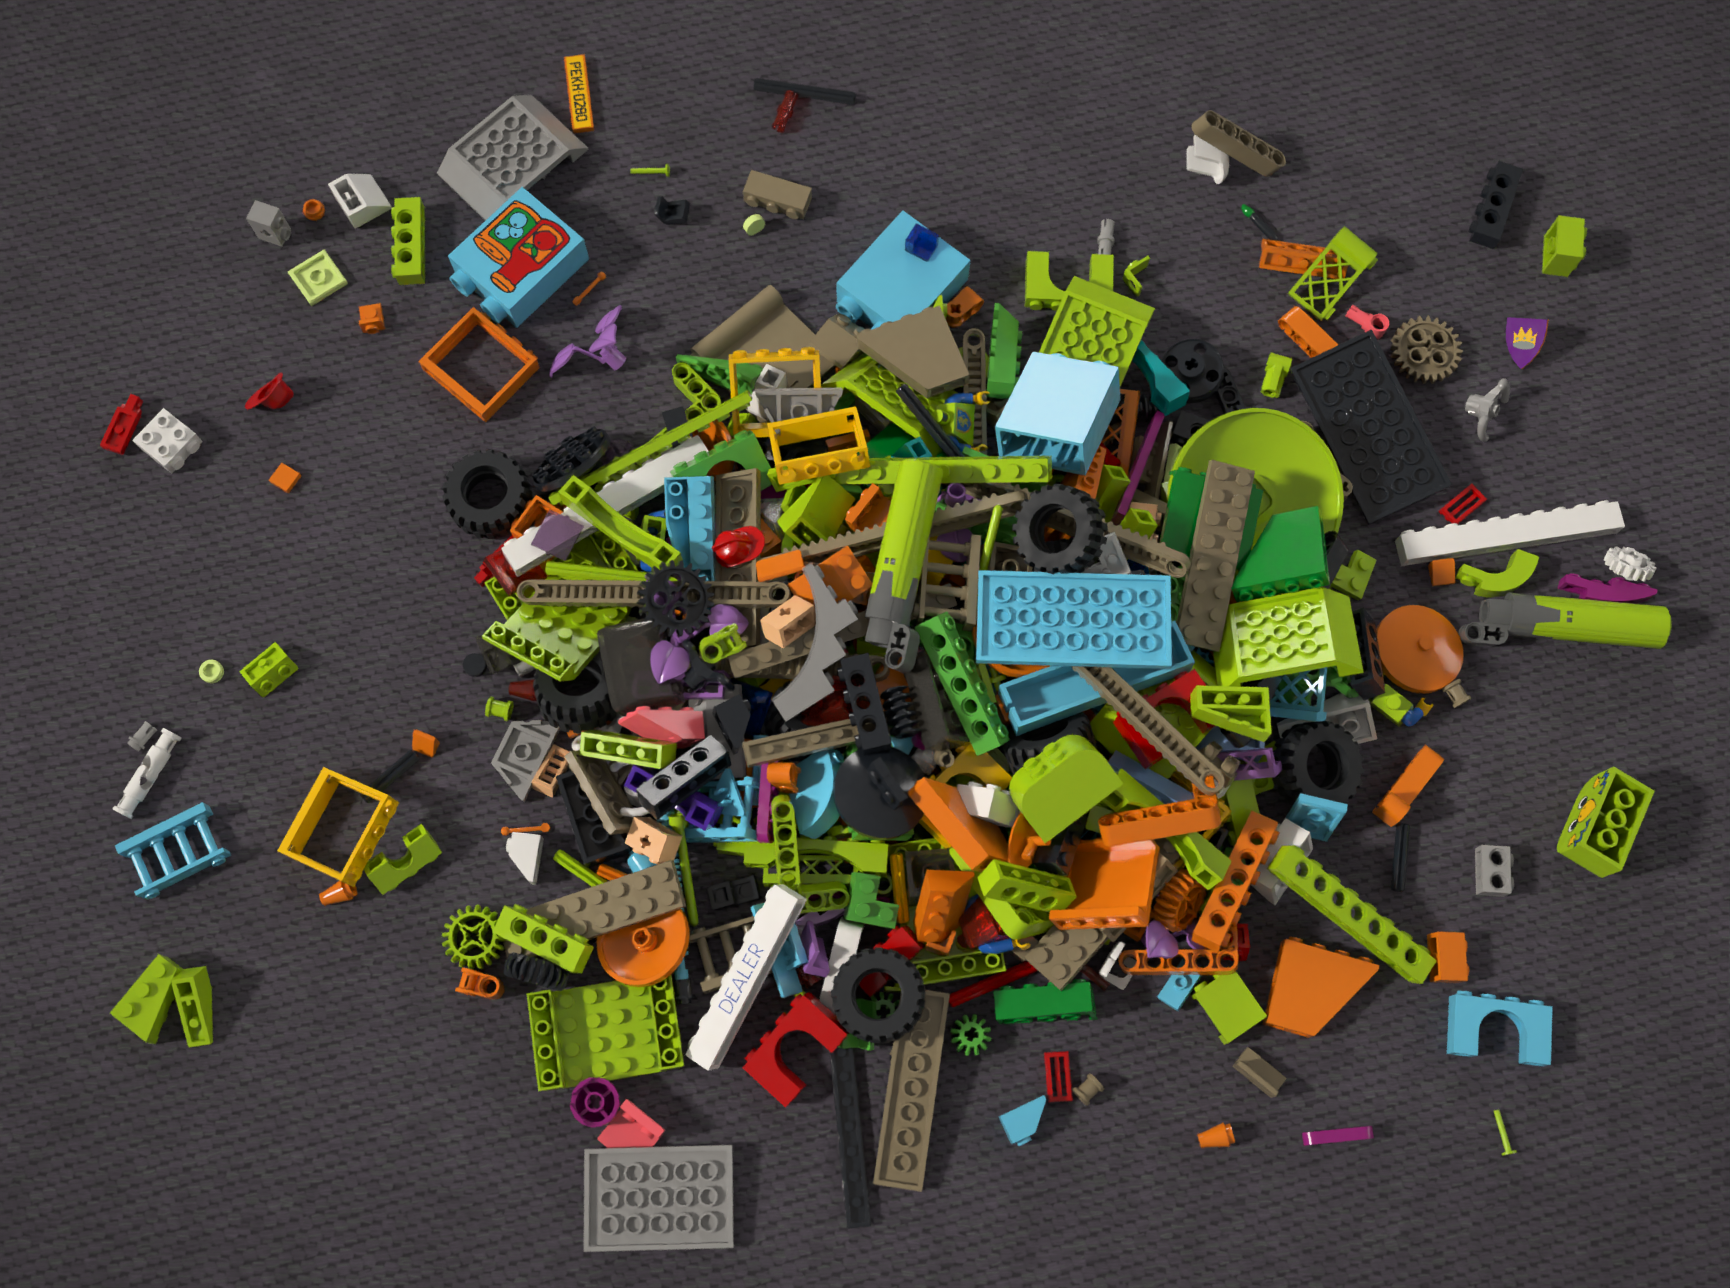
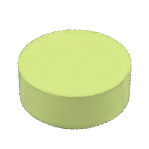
M755 214L745 220L743 228L748 235H754L764 228L765 221L761 215Z
M207 660L200 666L199 675L207 683H216L223 677L224 668L216 660Z

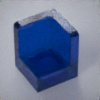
M916 223L905 240V251L928 262L938 246L939 235Z

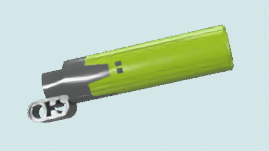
M917 459L900 461L865 618L869 620L865 641L878 647L887 648L885 655L886 665L901 673H908L913 669L919 647V633L910 628L909 624L944 472L936 464ZM902 656V661L898 665V659Z
M1508 592L1504 600L1486 599L1481 601L1479 622H1472L1461 626L1458 634L1463 643L1481 646L1502 644L1510 635L1661 649L1666 645L1671 634L1672 623L1669 610L1664 606ZM1469 628L1474 629L1476 633L1474 639L1468 635ZM1494 632L1498 637L1495 639L1494 636H1485V634Z

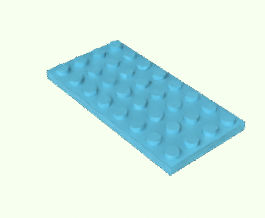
M979 570L976 663L1171 669V578L1166 575L1061 574L1058 572L1050 574L1047 572Z

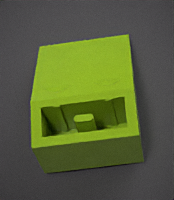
M829 475L818 477L777 522L784 533L800 546L803 543L809 546L811 541L818 544L820 539L828 541L829 536L834 538L855 498Z

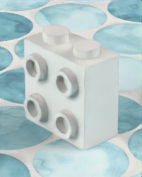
M163 408L133 439V442L170 473H173L184 465V460L190 454L195 453L199 449L202 440L196 433Z

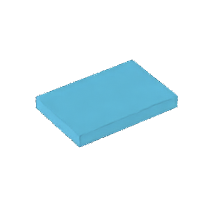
M1300 793L1286 819L1309 831L1311 838L1327 841L1346 814L1348 804Z

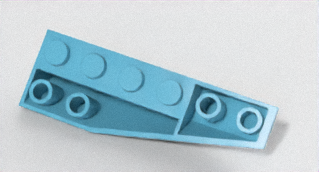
M714 476L665 477L666 527L672 547L681 552L685 568L691 563V570L693 572L698 568L701 569L698 574L699 577L706 575L705 581H715V552L712 550L716 540Z

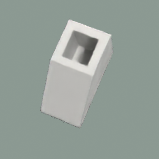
M768 364L765 365L755 383L752 393L753 398L749 402L750 406L747 409L748 412L765 420L768 419L762 404L755 395V389L786 388L788 382L785 372Z

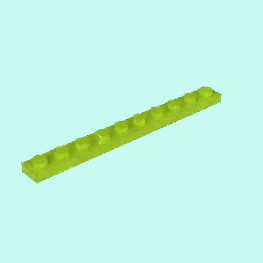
M746 390L581 477L579 480L589 487L597 482L601 485L611 479L610 475L616 472L622 474L631 469L630 465L636 461L641 464L651 458L650 454L655 451L662 453L671 447L669 444L677 440L678 443L687 440L691 437L690 433L693 431L702 432L710 427L709 423L717 419L718 422L727 419L730 417L729 412L735 409L738 412L750 406L749 402L752 401L753 397L749 390ZM559 490L551 493L548 498L552 505L559 503L561 506L563 503L558 493Z

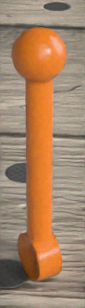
M599 272L597 278L582 294L574 298L573 304L577 306L600 280L606 278V274Z
M543 823L541 826L509 828L505 826L501 829V834L506 836L512 832L530 831L547 833L550 830V826L547 823Z

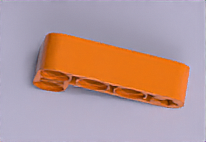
M1424 745L1372 813L1390 827L1397 824L1411 808L1409 805L1443 763L1444 758L1427 745Z

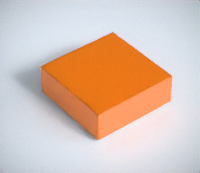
M281 463L269 481L289 494L301 478V474Z

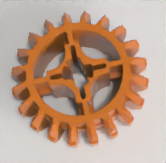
M1180 869L1168 883H1165V886L1160 890V894L1156 898L1157 903L1154 905L1155 911L1153 916H1155V921H1159L1165 929L1172 932H1180L1186 929L1187 925L1192 924V920L1197 918V913L1201 910V905L1204 903V897L1206 896V888L1196 881L1187 869Z

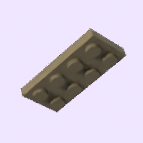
M580 750L570 751L565 755L569 768L576 775L581 789L588 796L592 808L597 812L602 821L604 829L609 835L628 833L634 817L623 816L620 810L623 807H633L610 770L606 760L579 755Z

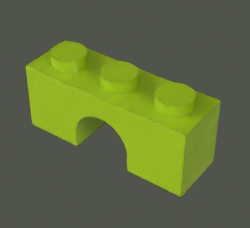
M422 823L402 837L407 846V852L402 858L392 860L387 858L383 852H380L370 859L364 867L367 877L382 895L394 890L399 883L415 875L420 868L427 863L435 861L442 853L438 844Z

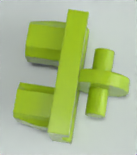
M976 663L977 673L987 687V694L991 702L995 703L996 698L991 683H994L996 691H999L1001 681L1006 679V675H998V671L990 668L992 677L989 678L986 665Z

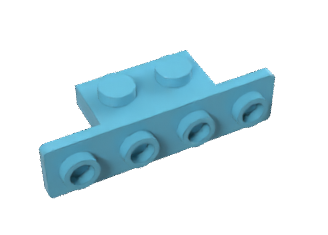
M765 903L757 904L751 907L754 917L758 910L762 908ZM795 924L771 968L782 998L799 994L803 991L795 969L807 963L808 959Z

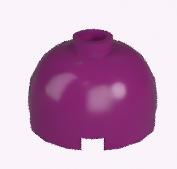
M600 1077L587 1078L581 1081L572 1092L570 1108L574 1118L583 1125L602 1127L610 1123L618 1113L620 1095L616 1087L606 1079Z

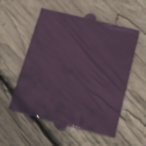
M549 510L531 545L545 551L546 555L551 554L566 561L584 525L569 519L568 515L563 516Z

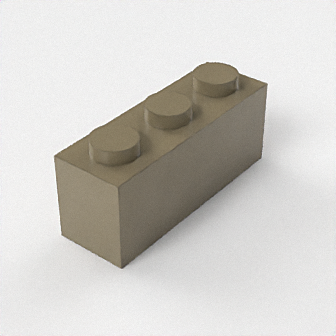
M751 170L743 190L744 202L752 207L760 206L772 213L780 212L786 214L789 218L804 220L812 199V188Z

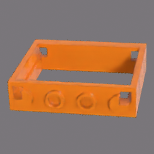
M473 307L419 360V363L428 375L484 422H487L540 367L537 362L538 358L531 350L526 351L522 348V344L514 336L510 338L500 324H493L490 321L491 318L486 313L479 312ZM477 324L526 364L486 405H483L437 366Z

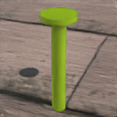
M666 164L665 168H631V174L666 173V177H669L670 167L669 164Z
M1495 1110L1494 1115L1505 1148V1152L1501 1154L1502 1156L1515 1154L1517 1151L1511 1150L1500 1110Z

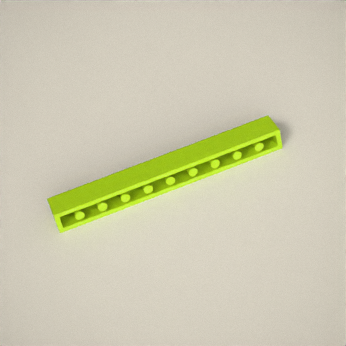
M1052 456L869 458V468L829 475L838 484H895L900 461L917 459L938 465L944 471L941 483L1049 482L1052 479Z

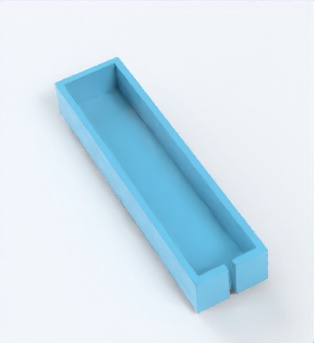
M1172 621L1171 669L1111 668L1137 692L1170 680L1181 672H1190L1195 661L1176 621ZM1049 666L1000 684L998 696L1005 712H1009L1008 719L1016 736L1107 703L1106 699L1102 698L1099 692L1094 691L1093 687L1088 685L1086 680L1081 678L1079 673L1075 672L1071 666Z

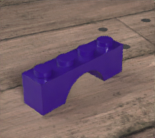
M633 765L624 786L636 792V789L643 782L651 779L660 770ZM696 791L675 808L684 815L686 821L707 831L715 827L724 807L718 806L717 801Z

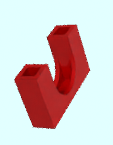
M1193 669L1188 673L1186 671L1179 673L1174 677L1175 681L1169 685L1167 682L1161 684L1155 689L1156 693L1148 696V694L1142 696L1154 709L1163 704H1174L1183 708L1191 716L1190 694L1197 685L1206 686L1196 670ZM1119 712L1116 713L1117 717L1113 724L1145 770L1164 759L1162 753L1158 752L1154 745H1150L1148 740L1143 738L1141 733L1136 731L1126 718H1122ZM1192 718L1203 734L1215 727V725Z
M810 992L803 996L798 994L790 1004L793 1008L788 1014L783 1012L775 1021L778 1026L773 1032L768 1030L760 1039V1042L763 1044L758 1050L753 1048L745 1057L747 1063L743 1066V1069L785 1108L792 1103L806 1086L782 1060L780 1048L786 1033L793 1030L806 1031L814 1036L831 1053L850 1034L840 1024L837 1016Z

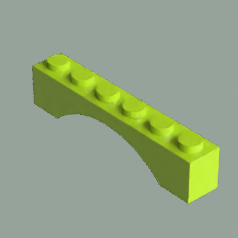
M574 475L558 491L564 505L651 568L655 566L660 570L659 564L661 562H664L668 567L671 560L674 561L675 566L681 560L683 561L681 552L663 539L645 532L628 521L608 505L591 487Z
M1122 768L1116 774L1124 784L1102 800L1116 813L1164 804ZM1198 832L1165 837L1179 853L1189 874L1207 890L1223 880L1231 860Z
M800 835V838H797L798 855L806 853L832 855L850 863L861 873L888 876L890 848L889 844H884L885 841L870 840V843L861 842V840H852V838H847V841H837V838L832 836H824L823 840L812 839L805 835ZM746 842L744 853L745 866L770 869L776 865L774 842ZM784 851L780 856L782 858H789L793 853L791 851Z

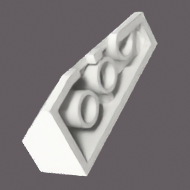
M1340 693L1324 701L1323 712H1327L1326 721L1343 726L1345 728L1344 731H1349L1354 738L1352 740L1354 742L1357 741L1360 744L1377 739L1368 699L1363 700L1360 696L1347 698ZM1287 718L1277 723L1280 738H1283L1281 736L1286 729H1291L1293 725L1315 721Z

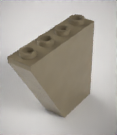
M940 306L934 308L927 307L920 313L914 315L907 314L900 320L885 322L878 328L872 330L865 329L856 335L857 347L925 398L961 387L969 382V372Z

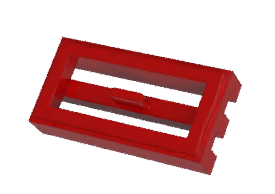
M1470 484L1438 512L1441 515L1443 514L1447 521L1459 524L1481 506L1487 498L1473 484ZM1472 491L1474 493L1451 513L1448 511L1451 506L1468 492ZM1476 497L1480 499L1457 519L1453 517Z
M1069 1052L1044 1053L1048 1102L1073 1101ZM1050 1057H1054L1057 1097H1053ZM1059 1057L1064 1059L1067 1096H1062Z

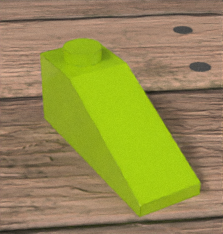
M202 966L183 969L171 979L188 1047L212 1044V987L207 968Z

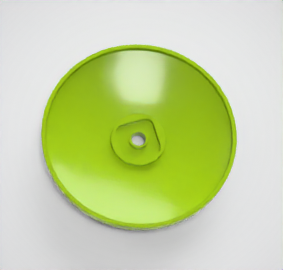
M1248 408L1221 415L1206 423L1190 437L1174 463L1172 471L1178 470V467L1192 469V473L1197 475L1200 472L1207 473L1210 460L1255 471L1253 484H1256V489L1264 491L1252 549L1271 516L1275 514L1319 506L1323 518L1324 534L1328 531H1336L1337 533L1339 531L1343 514L1344 494L1337 463L1320 436L1307 424L1287 413L1266 408ZM1170 475V479H1169L1168 495H1167V504H1168V499H1169L1171 484H1172V480H1173V476H1172V475ZM1235 571L1234 579L1239 572Z

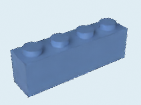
M1115 750L1108 761L1115 773L1122 768L1164 804L1194 799L1193 793L1149 768L1145 770L1140 763Z

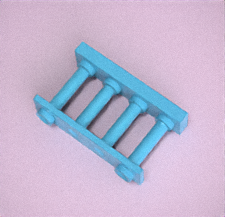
M744 777V780L735 781L738 790L745 791L743 804L747 812L745 817H741L738 827L732 825V815H723V823L720 824V827L716 828L715 826L707 831L688 822V827L684 829L686 842H758L756 830H753L752 825H750L754 790H760L758 779ZM719 781L708 782L698 792H709L708 797L711 798Z
M202 802L115 845L118 854L132 858L143 884L142 888L134 891L136 896L143 899L155 898L160 894L159 891L211 865L213 867L221 865L226 861L225 858L231 856L230 851L225 848L218 849L207 825V817L213 815L210 806ZM193 824L198 826L209 852L208 855L196 860L184 833L186 831L185 828ZM171 835L176 837L187 862L186 866L174 871L163 845L164 839ZM149 846L154 848L166 875L152 882L141 856L142 850Z

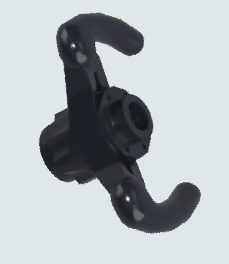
M690 640L683 641L682 645L688 651L691 667L684 673L685 676L682 679L695 692L698 689L702 690L708 683H721L729 692L735 690V685L723 673L714 672L716 667L712 663L699 658V650Z

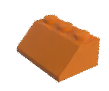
M926 870L913 919L917 942H942L951 934L952 930L955 931L960 926L975 876L974 872Z

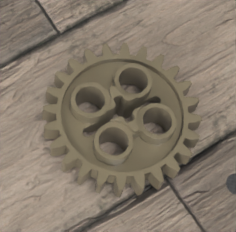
M1418 316L1416 321L1410 318L1408 323L1404 322L1396 330L1395 335L1391 339L1393 343L1390 350L1394 352L1390 357L1397 358L1394 366L1401 365L1399 373L1406 371V378L1412 375L1414 376V382L1422 378L1423 384L1428 379L1434 384L1437 379L1442 382L1445 376L1450 377L1462 359L1459 356L1463 350L1458 349L1462 342L1455 341L1459 335L1451 334L1453 327L1445 328L1447 322H1443L1440 325L1438 324V318L1431 322L1430 316H1427L1424 321L1421 316ZM1411 356L1416 357L1419 361H1415Z

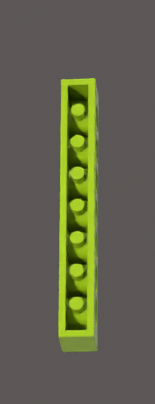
M1296 845L1280 847L1266 868L1269 872L1407 981L1423 984L1437 961L1430 955L1431 952L1427 948L1417 945L1412 941L1413 937L1395 928V923L1392 920L1376 913L1377 909L1373 905L1361 901L1358 898V893L1354 890L1340 884L1341 880L1335 875L1327 874L1322 870L1323 866L1319 862L1308 859L1300 847ZM1298 864L1301 867V872L1299 875L1296 872V867ZM1316 879L1319 882L1318 889L1314 885ZM1334 893L1337 896L1336 903L1333 902ZM1352 908H1354L1355 915L1353 918L1351 916ZM1370 923H1372L1373 929L1371 932L1369 930ZM1388 937H1390L1391 943L1389 946L1387 944ZM1406 951H1408V954H1409V957H1408L1407 960H1406V958H1405V953H1406Z

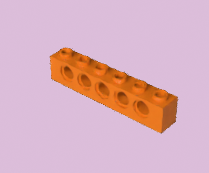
M1251 811L1230 854V866L1223 880L1216 884L1193 931L1191 941L1219 953L1221 946L1227 947L1232 935L1228 933L1231 925L1236 927L1242 914L1238 910L1241 904L1246 906L1251 895L1248 889L1251 884L1256 885L1261 874L1257 870L1260 864H1266L1270 855L1267 849L1270 844L1275 845L1280 832L1276 831L1277 821ZM1259 839L1262 841V844L1255 845L1251 840ZM1250 859L1253 864L1245 865L1241 860ZM1240 879L1243 885L1237 886L1231 880ZM1229 899L1234 905L1225 906L1222 900ZM1216 919L1221 920L1224 925L1216 927L1212 924V921Z

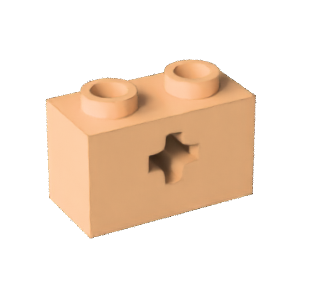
M796 595L760 619L765 638L782 648L788 646L815 626L814 605Z
M634 817L625 844L631 846L633 852L648 856L650 862L661 864L670 860L674 861L682 835L650 817Z

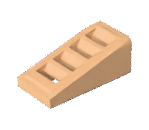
M552 745L531 781L534 790L550 797L555 795L559 787L556 776L566 773L569 763L565 755L570 751L557 745ZM554 754L565 758L564 762L553 758ZM549 764H555L559 766L560 769L558 770L554 767L549 766ZM547 771L551 774H554L555 777H550L546 775L545 772Z

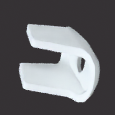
M1194 135V146L1187 148V170L1210 175L1218 185L1228 175L1229 155Z

